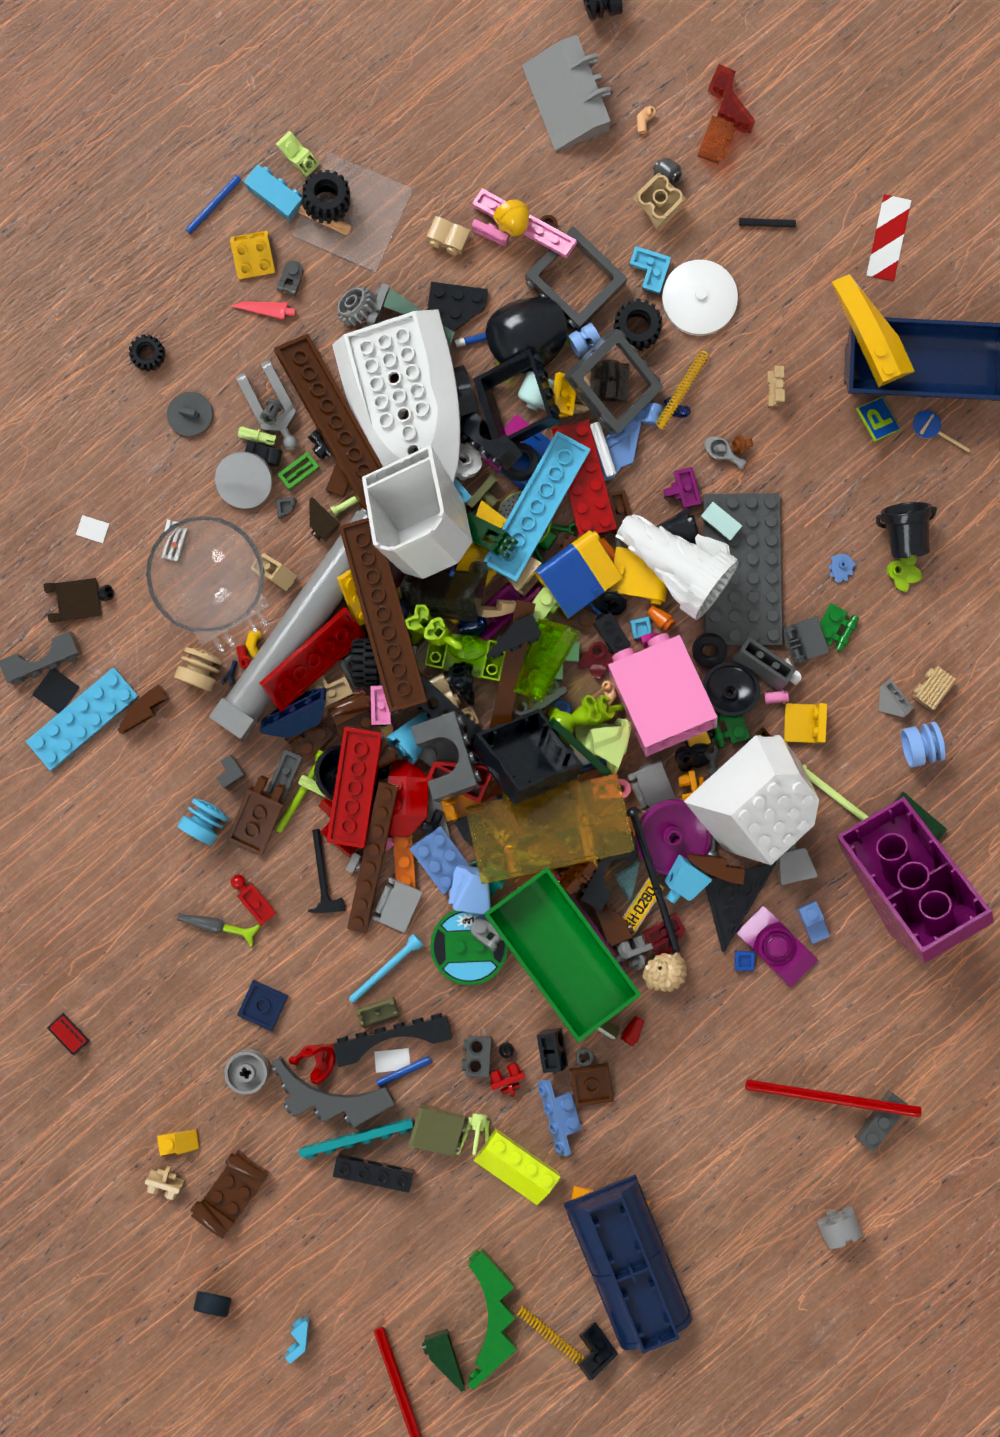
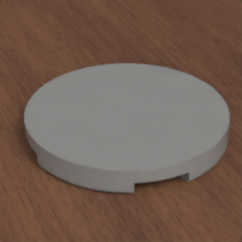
M237 451L229 454L220 462L215 473V484L218 493L228 504L242 509L253 508L261 504L270 494L272 472L265 460L259 455Z

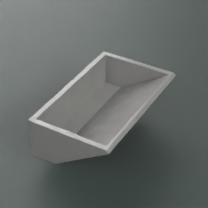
M577 35L558 41L522 65L555 151L604 134L610 130L611 120L603 99L611 95V87L598 89L596 81L601 80L602 75L601 73L593 75L590 69L592 65L598 62V54L585 56Z

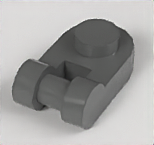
M289 261L285 264L278 282L277 291L282 293L284 291L289 292L290 295L296 296L303 276V269L299 262ZM287 280L293 281V284H292V285L286 284V283H287Z

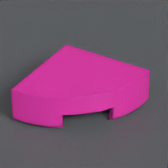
M650 633L641 636L643 648H647V642L658 634Z

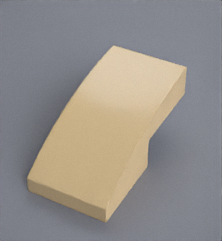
M497 599L496 607L478 605L477 613L482 617L507 615L515 611L516 601Z

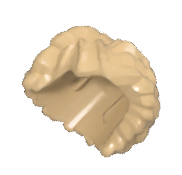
M676 952L674 955L662 953L656 955L653 960L648 961L642 976L648 989L672 992L674 988L678 989L680 984L685 982L687 966L679 953Z

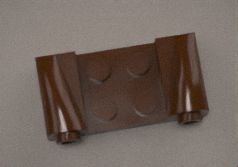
M361 692L327 709L341 740L344 727L381 732L378 725H371V698L368 694L364 695ZM384 736L378 770L396 762V757L398 756L395 747H390Z
M240 1150L235 1155L233 1153L230 1154L225 1161L228 1164L201 1203L197 1201L190 1210L193 1212L192 1218L221 1239L224 1238L270 1174L269 1171L252 1162Z

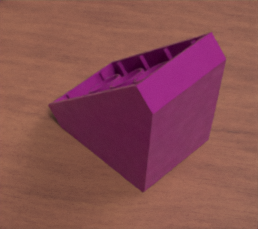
M905 797L900 798L837 835L843 853L889 934L922 962L930 961L994 923L991 909Z

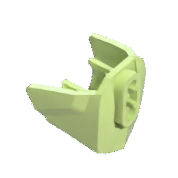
M618 718L614 724L575 726L576 738L599 760L605 759L606 766L610 769L611 774L615 775L623 755L627 751L631 722Z

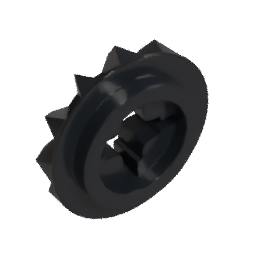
M608 589L597 597V606L605 614L611 612L612 615H619L627 607V599L624 598V594H619L617 590L614 592ZM611 599H614L615 602H613V604L610 605L609 602L611 601Z

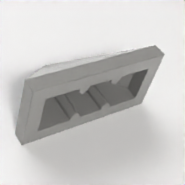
M891 678L880 686V712L905 717L914 709Z

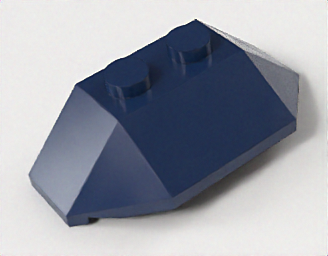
M325 687L315 688L296 698L282 712L276 709L269 716L261 720L260 732L266 735L289 739L295 735L302 734L303 731L311 727H316L321 723L327 689Z

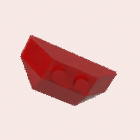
M397 760L394 762L388 775V783L399 785L389 830L391 837H411L413 832L428 817L429 785L427 781L429 780H426V774L416 763L411 764L408 760Z

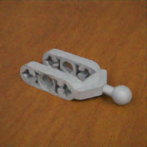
M267 360L261 366L285 410L284 413L276 417L277 421L275 424H267L260 418V414L264 411L245 374L242 373L236 376V379L262 430L281 432L284 437V447L288 450H293L297 447L298 440L290 434L288 427L295 417L296 411L270 360Z

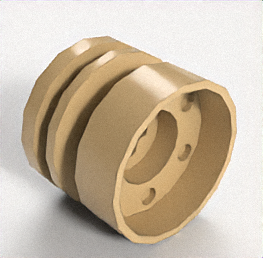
M185 647L183 652L191 655V658L181 657L188 665L187 667L178 666L173 678L212 692L216 680L210 677L209 673H219L220 670L212 667V665L222 666L223 661L204 650Z

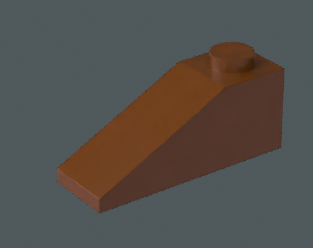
M606 903L602 911L594 908L612 948L622 942L634 939L632 934L635 931L631 922L627 923L624 918Z

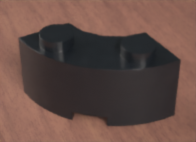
M465 366L455 367L454 373L460 416L479 411Z

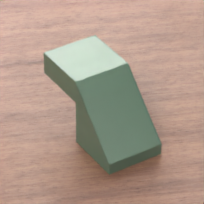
M575 642L556 659L554 680H563V662H579L580 642Z

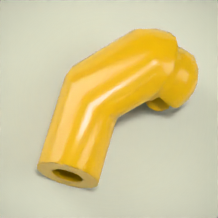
M258 629L251 630L248 633L245 643L252 659L259 651L256 646L257 641L262 638V633Z

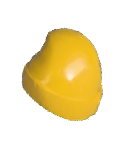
M509 200L502 203L495 210L493 218L498 224L500 231L507 232L509 235L516 237L522 235L528 228L529 210L523 202Z

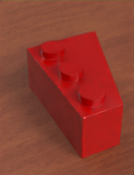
M434 761L426 780L430 781L449 774L454 770L458 762ZM475 764L476 770H479L482 776V781H480L481 788L461 795L480 803L493 776L484 764Z

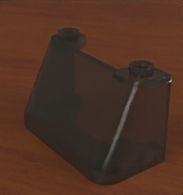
M474 561L470 564L469 571L455 570L452 577L449 576L450 570L446 569L424 579L405 574L400 585V591L406 611L414 615L416 605H426L432 618L441 617L442 619L475 621L481 610L488 575L487 562Z

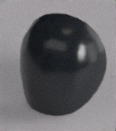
M533 297L520 299L506 304L491 315L487 321L486 340L490 351L500 364L530 348L542 355L544 360L543 366L545 367L558 355L566 342L567 322L560 306L550 298ZM530 367L529 369L521 373H527L529 371H533L532 367Z

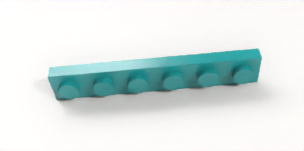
M413 1118L306 1145L299 1148L300 1158L311 1159L317 1157V1153L324 1152V1154H330L336 1151L335 1148L339 1147L349 1149L355 1146L354 1143L361 1141L362 1144L371 1143L373 1138L376 1137L386 1139L392 1137V1133L395 1132L405 1134L411 1131L410 1128L414 1127Z

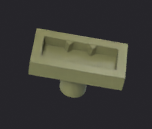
M490 475L466 503L471 511L475 510L481 503V500L491 508L498 504L499 500L490 493L497 484V479L493 475Z

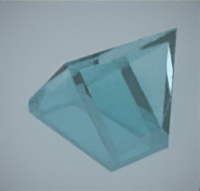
M635 861L612 875L628 900L632 899L640 862Z

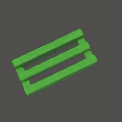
M306 452L278 473V476L290 491L320 467L309 452ZM307 458L310 460L287 478L284 477ZM313 464V467H311L309 470H307L305 473H303L290 484L288 483L290 480H292L294 477H296L298 474H300L302 471H304L306 468Z

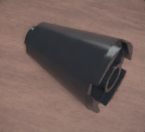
M691 508L681 511L656 526L658 528L662 526L673 535L680 536L693 544H696L695 537L699 534L694 516H689V512L692 511Z

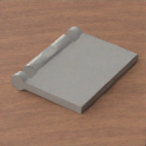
M660 760L628 775L630 781L634 780L630 784L640 808H644L642 810L643 815L650 807L661 801L676 799Z
M389 877L388 882L395 885L394 887L385 885L375 908V912L382 915L379 917L373 914L371 919L405 933L423 891Z

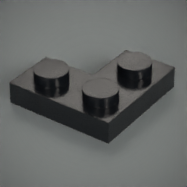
M596 1322L591 1323L579 1335L590 1350L578 1363V1366L588 1380H593L618 1355Z

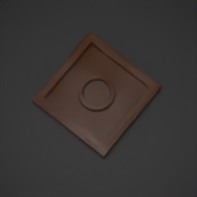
M608 1063L570 1068L575 1107L614 1101Z

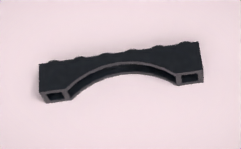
M436 1013L431 1015V1019L416 1018L412 1020L411 1024L405 1025L404 1022L393 1024L394 1028L386 1030V1027L374 1029L375 1033L367 1034V1031L356 1033L354 1038L348 1039V1036L337 1038L333 1048L338 1067L357 1063L371 1047L390 1038L402 1036L415 1037L432 1044L451 1040L452 1034L447 1015L442 1016V1013Z

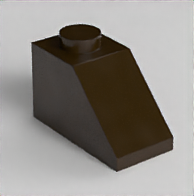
M313 497L309 499L310 528L313 530L311 534L318 541L322 539L326 542L341 525Z

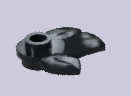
M698 743L690 748L687 746L678 748L675 752V760L679 763L678 768L683 772H688L692 767L701 768L706 765L708 759L703 754L709 748V745Z

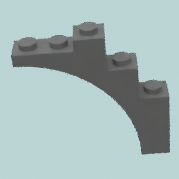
M282 1056L272 1061L274 1064L272 1069L276 1076L280 1075L284 1091L290 1093L284 1099L286 1102L284 1107L293 1116L315 1106L314 1112L317 1118H322L323 1122L345 1111L343 1116L348 1125L352 1124L354 1128L395 1104V1100L386 1085L362 1094H333L317 1089L300 1079L288 1067Z

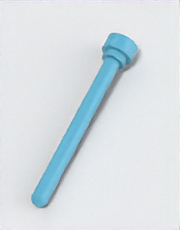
M412 934L408 938L409 941L406 942L407 945L349 997L350 1002H356L412 950H419L424 945L423 942L415 934Z

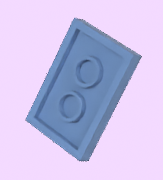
M440 825L432 833H428L409 847L443 895L452 888L453 872L456 866H470Z

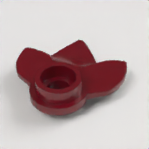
M594 642L590 645L588 651L580 655L578 669L589 668L593 678L598 680L604 675L606 668L609 669L608 664L613 663V655L608 652L607 646L603 642ZM596 648L602 649L600 655L595 654Z

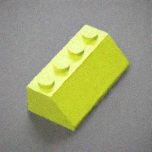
M496 1128L473 1160L536 1205L551 1192L560 1179L558 1171Z

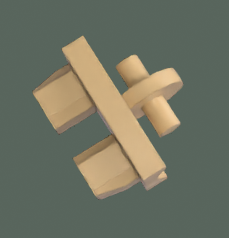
M167 1165L165 1171L151 1169L145 1184H147L148 1193L157 1194L159 1189L166 1190L165 1197L174 1200L184 1184V1179L177 1178V1174L171 1173V1166Z

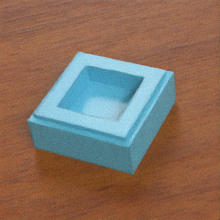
M649 617L630 621L634 640L652 633Z

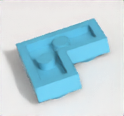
M635 246L629 266L647 271L642 290L660 294L671 257Z

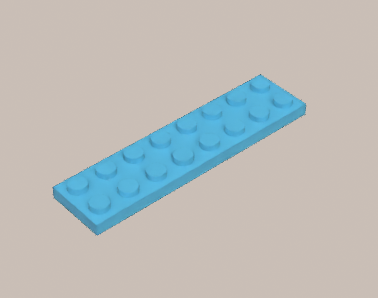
M556 431L502 527L512 538L518 541V544H509L514 547L513 552L506 549V552L510 554L509 558L500 554L496 556L488 552L483 561L484 566L517 583L591 450L590 448Z

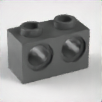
M468 1035V1040L464 1039L463 1051H467L466 1059H462V1071H465V1076L489 1078L491 1036ZM473 1042H481L482 1049L474 1051L471 1047ZM479 1061L481 1068L477 1071L472 1070L470 1067L471 1062Z

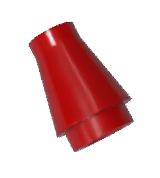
M634 1016L633 1020L621 1033L620 1039L634 1046L639 1041L645 1021Z

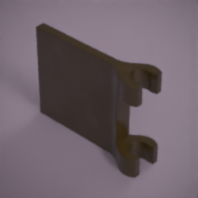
M96 578L43 584L44 592L57 593L59 613L47 614L48 622L55 623L101 616Z

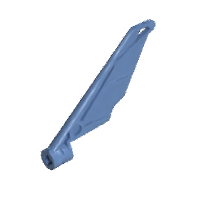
M648 403L619 434L608 433L604 436L616 475L622 467L631 465L634 462L641 423L657 426L656 421L662 415L663 405ZM595 443V447H596V451H597V454H598V458H599L601 470H602V473H603L604 481H607V480H610V479H614L616 475L611 476V477H607V476H606V473H605V470H604V467H603V464H602V461H601V458H600V455H599V452H598V449H597V446H596V443Z

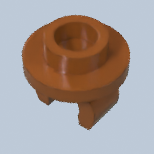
M741 435L736 436L732 442V448L738 455L743 454L745 449L753 446L752 439H744Z

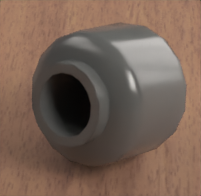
M670 158L658 160L653 167L654 176L660 173L666 176L672 185H676L681 179L680 165Z

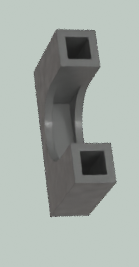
M455 711L411 726L416 745L421 748L447 740L452 741L458 749L459 760L454 770L447 775L427 781L432 799L438 803L481 788L480 781H482L480 771L476 770L474 764L477 761L474 752H471L469 748L471 744L469 735L464 732V718Z

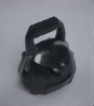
M466 662L454 663L449 667L448 683L459 696L465 699L467 705L472 707L475 704L472 676L473 665Z

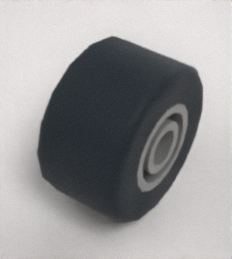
M198 1291L193 1310L227 1317L231 1298Z

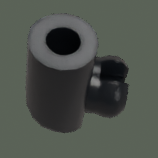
M435 809L431 821H424L421 829L426 831V833H432L439 826L445 812Z

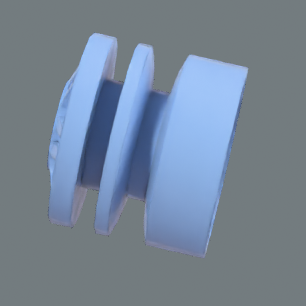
M935 721L928 723V726L922 724L920 733L916 726L901 729L903 752L911 768L925 765L926 757L930 763H934L936 760H945L944 739Z

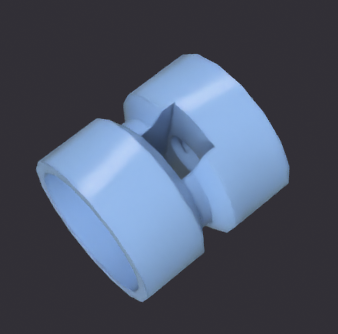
M592 323L581 327L580 332L575 331L567 336L571 348L578 357L585 355L588 349L592 348L601 339Z

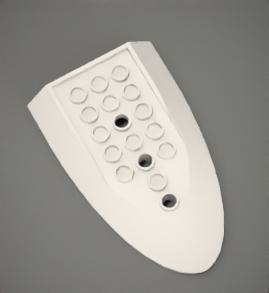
M439 310L413 311L341 336L332 346L345 395L352 413L382 466H387L412 454L414 448L421 450L431 445L454 484L460 455V410L453 363ZM398 373L399 380L396 383H391V375ZM405 411H408V418L402 420V417L405 415Z

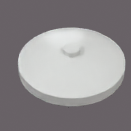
M692 260L679 265L666 279L662 291V306L667 319L678 330L694 336L710 335L725 327L733 317L738 302L737 287L732 276L722 266L708 260Z

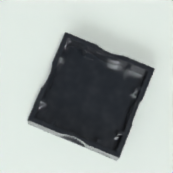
M540 709L519 716L511 722L499 724L476 733L472 745L473 751L514 805L577 779L583 765L571 748L558 736L556 730L549 724V720Z

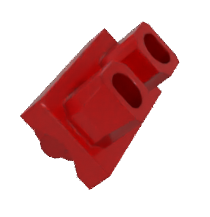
M516 1062L506 1066L509 1076L504 1078L501 1075L500 1069L490 1072V1086L492 1090L507 1085L508 1087L501 1089L502 1094L510 1092L511 1097L515 1096L514 1090L521 1087L519 1082L513 1085L511 1083L525 1078L523 1070H520Z

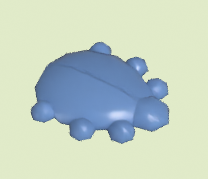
M846 554L831 556L832 564L828 566L829 569H832L830 576H835L834 580L837 583L841 582L842 579L847 581L848 575H853L852 569L856 563Z

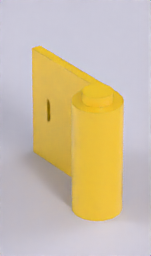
M616 547L614 565L623 578L609 589L614 592L617 590L619 594L647 598V600H650V604L661 605L662 602H666L668 588L665 583L656 576L654 571L641 558L632 553L628 548Z

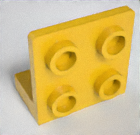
M268 230L231 237L230 244L238 279L275 273Z
M558 372L555 374L553 387L555 396L553 398L560 410L559 417L573 416L576 392L563 377L565 374Z
M785 704L784 741L825 743L827 704Z

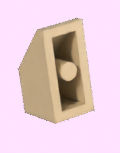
M264 553L253 567L255 571L285 591L292 586L297 577L296 574L283 564Z

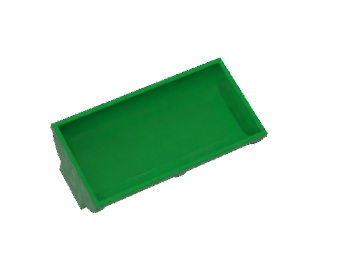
M548 867L544 868L484 913L487 920L578 1043L641 996V993Z

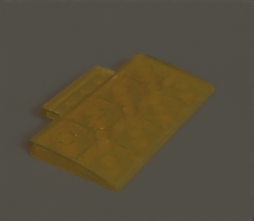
M617 774L581 782L577 778L516 805L512 803L501 788L503 799L465 807L481 884L540 872L546 867L554 869L635 851Z

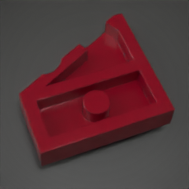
M673 913L670 915V919L678 941L686 929L677 914ZM663 920L642 932L648 943L652 944V950L655 955L669 954L672 948Z

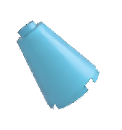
M422 711L385 738V740H388L387 744L390 747H395L400 758L405 756L411 764L416 763L424 747L421 748L416 745L411 726L430 720L426 716L428 712Z

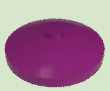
M668 799L650 807L640 819L657 873L668 875L679 854L689 860L686 857V853L707 855L712 835L686 805L685 800ZM635 833V840L637 841V852L644 862L643 855Z

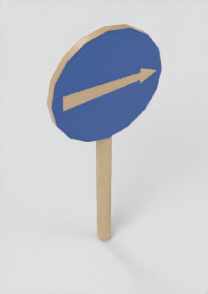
M922 411L915 416L913 430L919 437L930 439L939 434L966 452H970L969 448L940 431L941 420L936 413Z

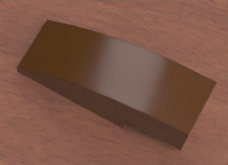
M158 684L149 690L130 708L118 728L119 733L124 734L156 716L153 708L169 700L161 685Z
M686 853V857L706 873L731 883L744 884V867L726 865L727 859L722 856Z

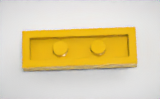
M349 569L338 576L337 581L350 613L358 625L362 626L365 624L352 573Z

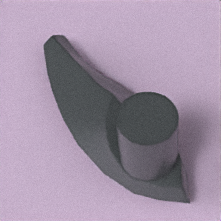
M350 653L345 658L339 660V665L348 681L354 687L351 679V668L348 665L351 663Z

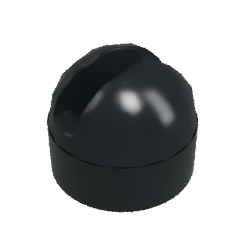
M110 585L101 586L97 591L99 594L98 598L102 601H108L114 597V591Z
M509 1042L502 1043L499 1047V1054L503 1058L512 1057L514 1046ZM504 1046L507 1047L510 1053L508 1056L503 1049Z

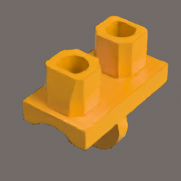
M694 770L678 777L679 786L689 785L691 793L681 795L682 800H686L704 783V778L698 777L699 785H697Z

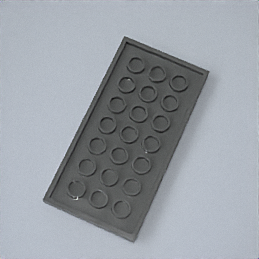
M780 493L703 494V513L714 502L742 525L734 537L728 541L703 520V536L728 544L730 554L737 558L739 562L729 583L705 613V633H714L721 636L726 646H741L748 637H751L762 646L783 645Z

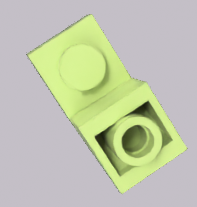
M287 132L276 143L284 156L305 177L310 175L320 165L312 153L300 144L292 132Z

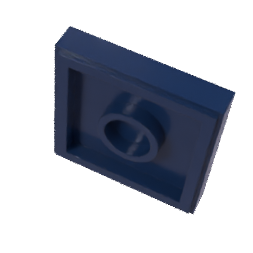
M253 980L237 1016L273 1031L289 995Z

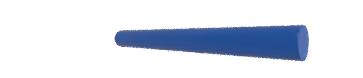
M235 175L185 230L191 235L242 179Z

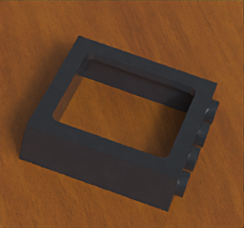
M529 348L473 379L492 440L503 435L506 436L492 391L493 388L530 367L533 369L547 416L506 437L514 443L522 442L561 422L559 417L560 410L553 398L555 394L549 385V375L544 370V360L539 352Z

